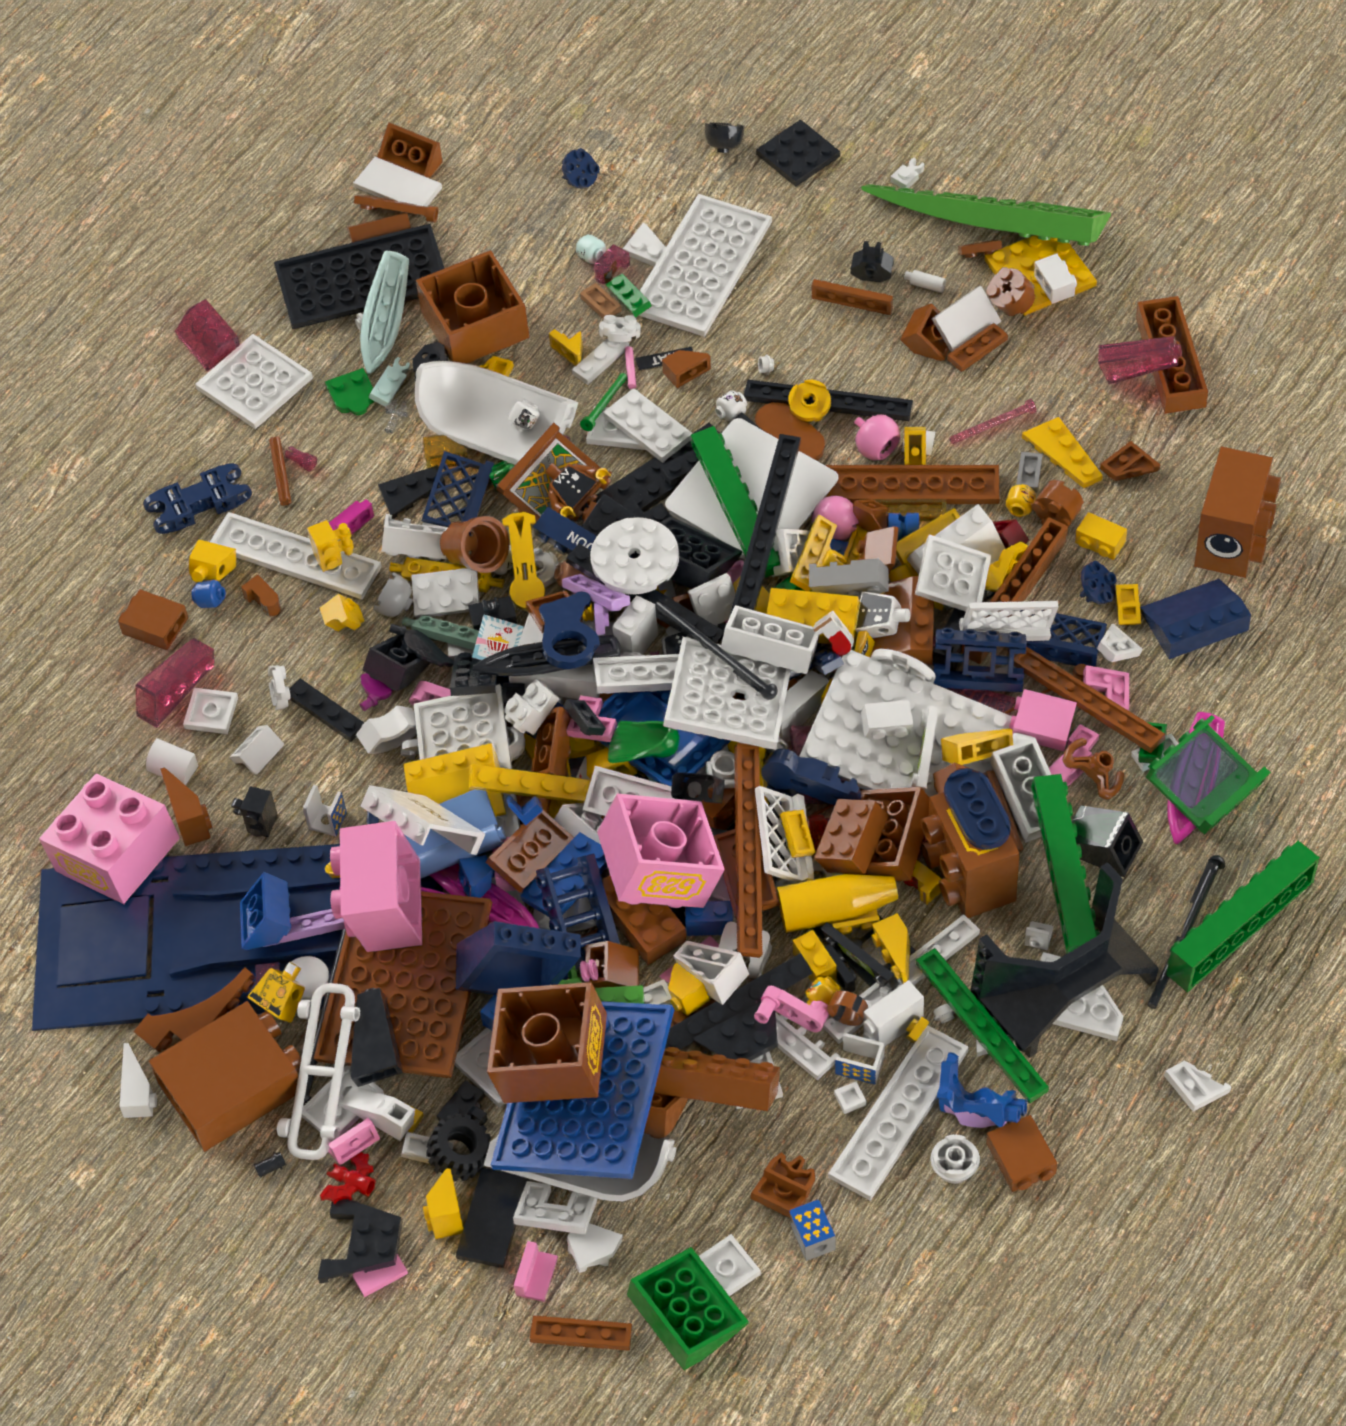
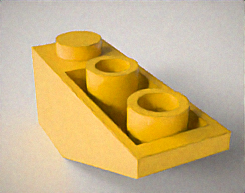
M897 913L872 924L874 934L871 937L876 948L881 947V954L885 963L891 964V972L897 980L900 979L902 984L909 980L910 939L908 930Z

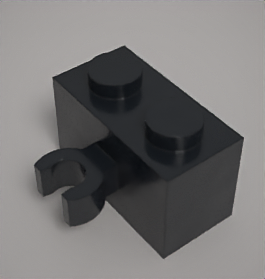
M511 596L494 597L493 600L489 601L484 599L480 603L468 605L472 627L475 630H480L483 615L517 624Z
M250 786L244 801L234 798L231 805L234 808L233 813L243 816L247 833L256 837H269L278 816L272 792Z

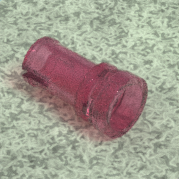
M293 446L288 448L292 452L286 450L285 458L298 463L305 470L310 472L316 467V456L304 453Z

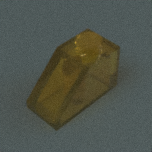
M445 435L423 437L427 468L436 465L440 466L444 451L468 459L467 448ZM446 459L445 463L448 467L457 466L454 461Z

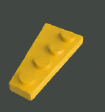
M1060 417L1022 433L1023 440L1031 442L1035 446L1034 449L1048 456L1050 462L1064 469V473L1082 488L1102 481V473Z

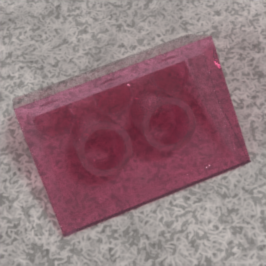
M206 299L188 308L174 331L175 335L206 371L218 365L240 345L237 334Z

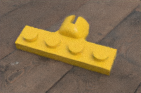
M818 515L813 522L790 579L791 583L805 591L811 590L809 587V564H816L817 567L830 566V562H837L838 566L846 564L847 561L845 556L830 548V542L837 525L821 515Z

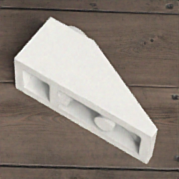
M124 1043L120 1093L121 1112L124 1118L153 1116V1107H157V1095L152 1092L150 1084L129 1043Z

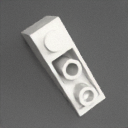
M353 1086L340 1102V1106L363 1120L369 1118L375 1127L399 1141L402 1140L414 1123V1108L395 1097Z

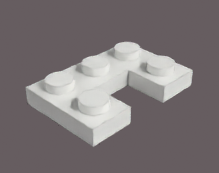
M526 1182L513 1217L515 1225L585 1235L598 1198L572 1191L567 1206L549 1204L547 1201L551 1193L550 1184Z

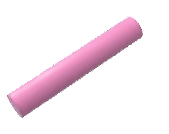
M628 346L625 348L628 388L635 389L636 376L633 348Z

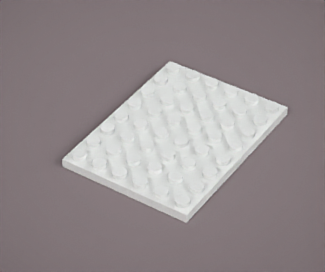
M850 650L848 654L842 657L844 665L840 666L835 673L799 757L816 758L828 763L827 766L835 769L839 767L838 778L848 782L854 778L857 780L859 788L864 790L911 788L913 773H917L924 727L920 726L922 714H927L929 706L939 707L925 790L926 794L931 797L938 794L934 788L933 773L951 765V763L942 761L941 738L962 733L1009 729L1012 716L928 681H922V679L916 676L907 675L908 673L894 667L890 668L883 665L882 662L873 661L870 657ZM909 700L914 724L909 735L900 738L895 736H886L882 739L865 738L861 719V711L864 704ZM990 758L963 765L981 773L992 770L989 762Z

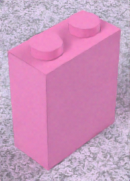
M1024 689L1022 697L1017 696L1014 709L1018 710L1017 716L1012 715L1009 729H1013L1012 733L1035 737L1038 745L1064 751L1077 702Z

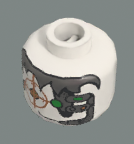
M526 399L517 401L508 415L509 420L512 422L511 427L519 432H522L523 429L531 430L540 415L537 410L538 407Z

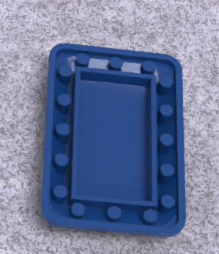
M671 690L614 693L603 703L598 717L616 719L617 726L620 721H664ZM677 729L680 742L678 750L673 755L666 758L644 757L631 760L629 763L660 784L672 786V779L675 773L696 774L706 765V762L711 760L713 754L721 751L731 740L718 739ZM599 741L609 749L610 742ZM685 777L683 782H687L689 778Z

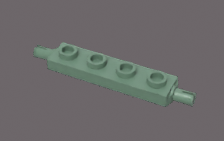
M425 615L415 620L404 617L402 620L403 626L411 627L412 630H418L429 638L471 650L475 648L478 630Z

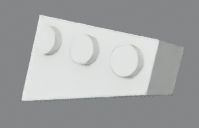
M386 514L381 552H386V554L392 556L406 554L410 558L423 556L434 561L446 559V556L441 552L440 539L443 531L447 530V527L425 522L422 525L411 524V519L404 518L402 522L393 520L392 515Z
M686 941L673 955L676 963L704 983L707 994L722 1005L749 975L742 955L739 952Z

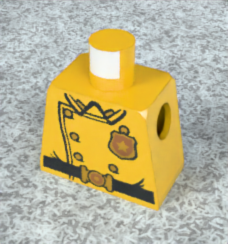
M292 962L288 963L283 972L270 968L247 998L278 1019L291 1023L305 991V987L295 980L301 968Z

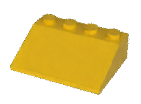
M492 743L405 763L404 772L408 793L426 796L440 804L474 790L469 789V767L472 764L500 768L498 756ZM487 791L495 817L505 815L506 809L503 793Z

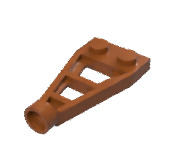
M355 195L354 203L360 204L361 209L377 210V208L419 214L424 215L426 221L436 223L438 218V207L435 206L426 207L369 195Z

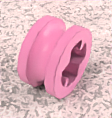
M590 959L588 963L581 961L580 971L584 982H589V979L597 980L598 969L594 959Z

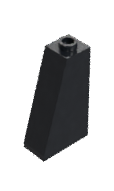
M369 988L364 993L358 994L356 1007L360 1009V1017L354 1024L350 1075L357 1087L403 1073L386 996L380 988Z

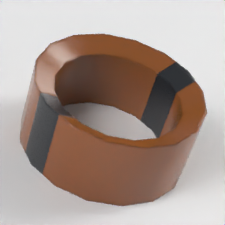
M840 990L833 993L827 1007V1012L840 1023L858 1026L863 1023L864 1011L868 1009V1004L860 996Z

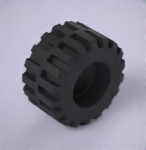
M455 1114L454 1118L452 1115L446 1116L445 1120L442 1119L432 1132L426 1146L428 1148L426 1156L430 1157L428 1161L430 1166H435L434 1171L437 1174L439 1172L443 1173L445 1169L450 1168L453 1181H457L458 1178H461V1181H466L468 1177H475L477 1172H480L484 1166L491 1136L490 1133H485L487 1130L485 1125L480 1126L478 1119L474 1121L467 1114L465 1117H462L461 1114ZM457 1140L464 1143L468 1147L470 1154L460 1155L455 1153L449 1147L447 1141Z

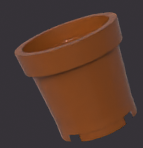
M481 516L464 522L451 523L441 535L440 548L443 555L452 564L463 565L476 572L489 573L497 570L505 562L509 553L510 540L506 528L499 520L490 516Z

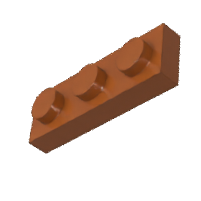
M992 323L948 354L947 360L959 371L963 372L1007 341L1008 334L995 323Z

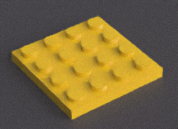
M1037 235L999 249L993 254L985 255V262L995 275L1003 267L1014 268L1022 272L1034 284L1035 301L1031 308L1023 313L1025 316L1052 305L1034 276L1035 261L1058 254L1060 259L1066 262L1069 273L1076 278L1075 295L1097 286V280L1069 243L1058 242V238L1051 237L1050 240L1038 239Z

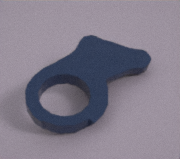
M580 591L569 597L542 604L539 608L541 619L545 623L542 638L543 655L551 665L557 668L569 670L586 665L593 658L595 650L600 645L597 633L586 624L580 622L585 609L591 603L589 593ZM572 638L583 642L586 649L580 654L565 656L557 653L553 649V645L562 639Z

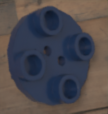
M583 148L572 150L565 155L562 161V178L566 179L567 183L575 188H588L595 183L600 167Z
M1098 561L1088 563L1081 572V583L1084 590L1080 592V597H1086V602L1093 601L1097 604L1111 602L1115 595V584L1117 582L1115 574L1109 572Z

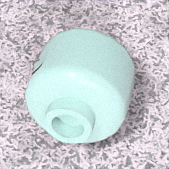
M585 235L578 240L576 253L579 258L589 264H596L604 258L606 245L593 235Z

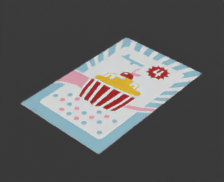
M483 615L472 658L483 660L497 652L518 646L524 626Z

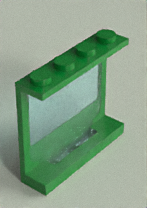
M1213 715L1206 720L1200 719L1193 726V732H1185L1178 741L1180 743L1177 746L1172 744L1163 753L1165 756L1161 760L1158 757L1153 760L1148 766L1150 771L1146 775V778L1204 835L1257 789L1271 773L1265 766L1256 772L1210 727V724L1215 719Z

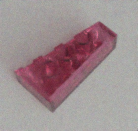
M193 638L135 685L136 716L157 728L206 673L212 669L215 663L214 649Z

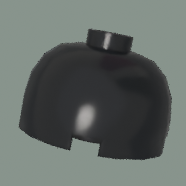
M720 122L705 123L706 141L711 147L717 148V152L729 153V149L736 148L743 140L744 125L737 124V126H733L731 123Z

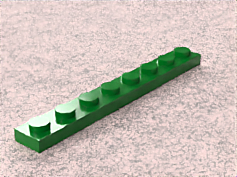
M934 948L916 959L918 968L1030 1104L1049 1092V1086L937 949Z

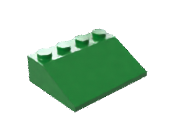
M692 1247L630 1279L627 1296L683 1371L707 1358L749 1323Z

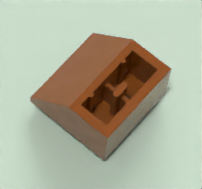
M610 941L586 945L585 961L588 963L590 959H594L598 969V979H589L595 990L596 988L639 985L638 949Z

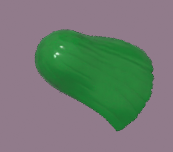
M620 721L609 745L608 761L610 763H618L644 757H670L678 750L680 742L679 732L677 729L664 727V721Z

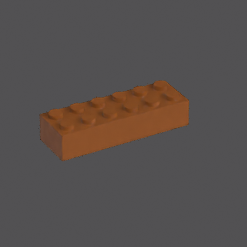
M1179 296L1137 302L1136 320L1164 414L1206 408L1208 389Z
M667 1047L664 1050L654 1093L768 1111L778 1093L780 1067L774 1066L769 1062L753 1063L744 1058L734 1060L728 1059L724 1055L709 1056L703 1055L700 1051L684 1052L675 1047Z

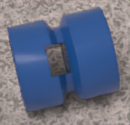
M888 513L889 528L898 527L897 541L919 529V513H906L905 516H902L901 513Z

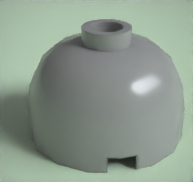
M395 572L392 573L394 580L389 578L377 599L379 600L377 603L379 607L375 605L373 608L374 611L388 617L399 615L403 609L408 611L413 602L410 598L412 592L411 585L406 579Z

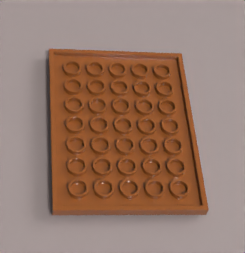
M421 891L422 945L367 952L357 937H348L347 933H345L333 983L346 985L353 990L355 995L354 1007H356L358 994L364 993L369 988H380L387 999L403 1073L451 1079L471 992L456 990V945L487 926L493 903L491 899ZM330 993L314 1055V1060L317 1062L335 1064L342 1024L340 1013L342 1007L345 1006V996L343 994ZM355 1021L351 1023L344 1064L346 1066H351Z

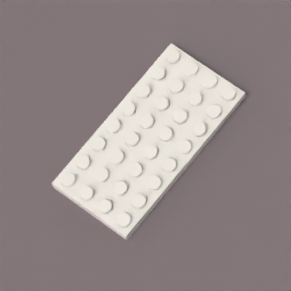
M698 194L640 290L650 301L652 307L639 316L705 337L771 225L772 217Z
M500 684L496 686V693L446 696L415 703L414 712L420 760L492 743L498 756L499 767L513 769ZM503 793L506 814L497 816L496 820L498 826H502L506 837H510L520 828V821L518 816L507 805L506 796L509 794ZM510 794L512 798L517 802L516 795Z

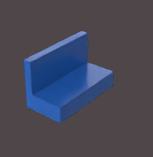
M510 794L506 796L507 805L525 826L543 811L542 804L536 796L522 807L519 806Z

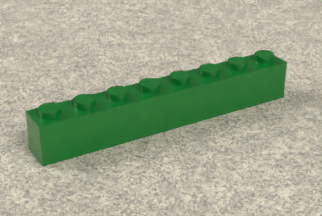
M715 426L691 434L692 448L746 558L758 508L754 499L750 500L748 496L750 492L745 482L742 483L740 480L741 473L738 466H734L732 463L733 456L730 449L726 450L724 447L725 440L722 433H718ZM773 547L764 578L774 575L773 567L780 566L779 551H775Z
M1061 774L1037 776L1033 778L1031 789L1066 954L1100 933L1098 929L1095 930L1093 923L1096 921L1094 908H1090L1089 904L1091 900L1090 888L1085 886L1086 869L1080 863L1082 851L1080 844H1076L1075 837H1077V827L1075 823H1072L1070 817L1073 815L1071 803H1067V783L1063 782Z

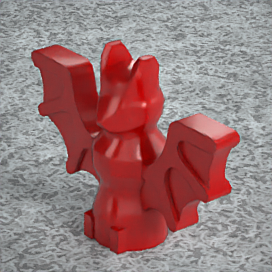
M360 1152L350 1159L356 1170L349 1171L344 1166L333 1164L334 1169L332 1172H327V1176L345 1184L342 1186H326L320 1194L321 1201L329 1200L333 1204L342 1199L352 1201V1196L356 1191L365 1197H369L376 1184L375 1179L367 1176L369 1173L374 1172L373 1166L368 1163L370 1160L369 1154Z

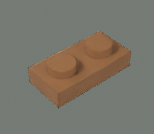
M594 283L580 293V298L603 319L606 315L615 316L622 311V306L597 283Z

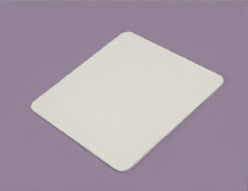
M737 418L732 420L722 432L725 440L724 447L726 450L730 449L733 456L732 463L734 466H738L741 473L740 480L742 483L745 482L750 492L748 496L750 500L754 499L759 511L778 439L749 422ZM799 451L777 530H799L813 513L819 501L825 498L837 483V472ZM698 461L668 497L665 506L669 511L696 527L742 550ZM775 536L774 546H773V548H774L775 551L778 550V544H777V538H776V536Z

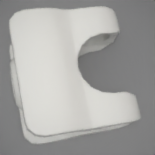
M728 922L725 925L718 948L737 952V923ZM763 930L762 956L760 958L742 956L750 961L748 972L751 979H756L762 975L772 951V945L769 942L770 935Z

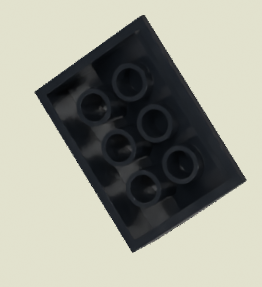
M671 516L660 522L672 532L677 541L679 562L676 571L670 579L678 585L694 589L727 573L742 555V550ZM635 551V553L632 554V558H638L640 556V554H638L637 551Z

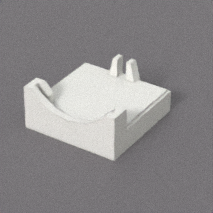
M780 529L776 531L781 565L773 567L775 576L793 574L810 531Z

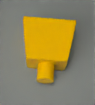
M199 539L189 556V575L196 583L203 580H217L219 582L236 568L235 548Z

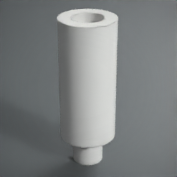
M914 270L913 273L906 271L904 279L910 280L911 285L940 293L943 292L946 285L945 278Z

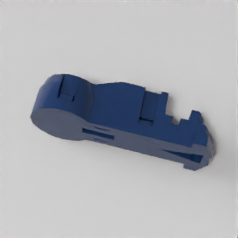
M777 749L772 752L762 768V776L770 786L781 790L792 789L834 806L838 799L861 800L862 797L856 779L852 778L850 782L845 780V783L840 782L841 779L838 778L839 767L835 769L827 766L828 763L816 758L799 757L788 749Z

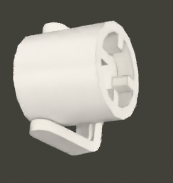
M718 751L713 754L711 761L706 762L707 774L725 780L724 788H735L734 753Z

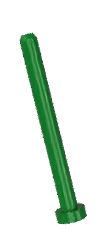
M621 373L589 416L582 418L580 426L583 430H593L596 419L627 380L626 373Z

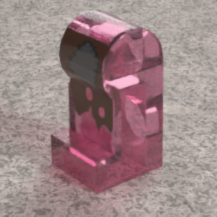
M613 244L594 264L596 281L600 284H607L620 268L626 270L630 266L629 252Z

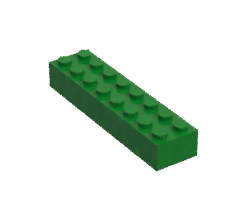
M1299 840L1292 846H1286L1281 856L1277 859H1271L1261 873L1256 872L1245 887L1243 885L1240 886L1230 900L1225 899L1215 913H1209L1203 919L1201 925L1189 930L1186 938L1172 945L1170 948V958L1167 962L1166 975L1188 993L1314 882L1320 857Z

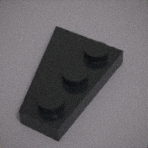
M438 465L378 484L383 501L393 520L398 517L397 514L401 511L414 507L413 504L421 498L426 499L430 496L439 469ZM440 478L442 484L446 486L444 478Z

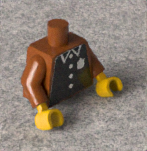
M552 463L545 471L553 479L548 487L551 508L566 518L568 515L576 517L574 510L597 486V480L602 484H606L603 477L605 475L611 476V474L605 468L597 469L581 464H568L561 471Z

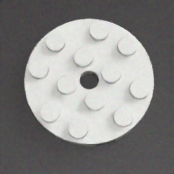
M625 518L607 526L594 540L590 555L595 576L605 583L607 588L623 594H642L657 589L659 584L665 580L668 581L672 577L679 562L678 545L672 532L661 523L646 518ZM635 551L640 554L638 558L633 559L629 557Z

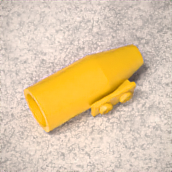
M842 874L777 887V894L781 904L779 908L785 933L824 926L826 922L832 924L842 934L853 932L852 929L859 927L862 930L873 929L872 924L880 921L877 909L898 900L894 876Z

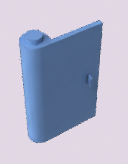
M474 789L439 804L485 833L477 855L468 853L432 829H430L423 846L405 835L420 858L421 879L458 864L461 858L478 856L500 847L504 843L503 840L506 839V835L502 826H498L487 791Z

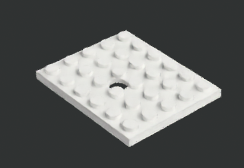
M683 637L663 726L776 750L791 669L775 667L769 663L753 661L744 656L730 654L768 685L773 683L777 686V696L774 699L767 700L733 673L734 669L709 649H705L699 641ZM735 693H742L746 700L734 699L733 696Z

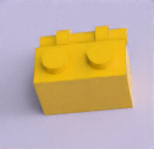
M325 520L307 528L313 554L323 572L343 564L341 551H344L347 556L352 555L354 545L350 539L351 531L347 524L341 523L338 529L332 530L329 522Z

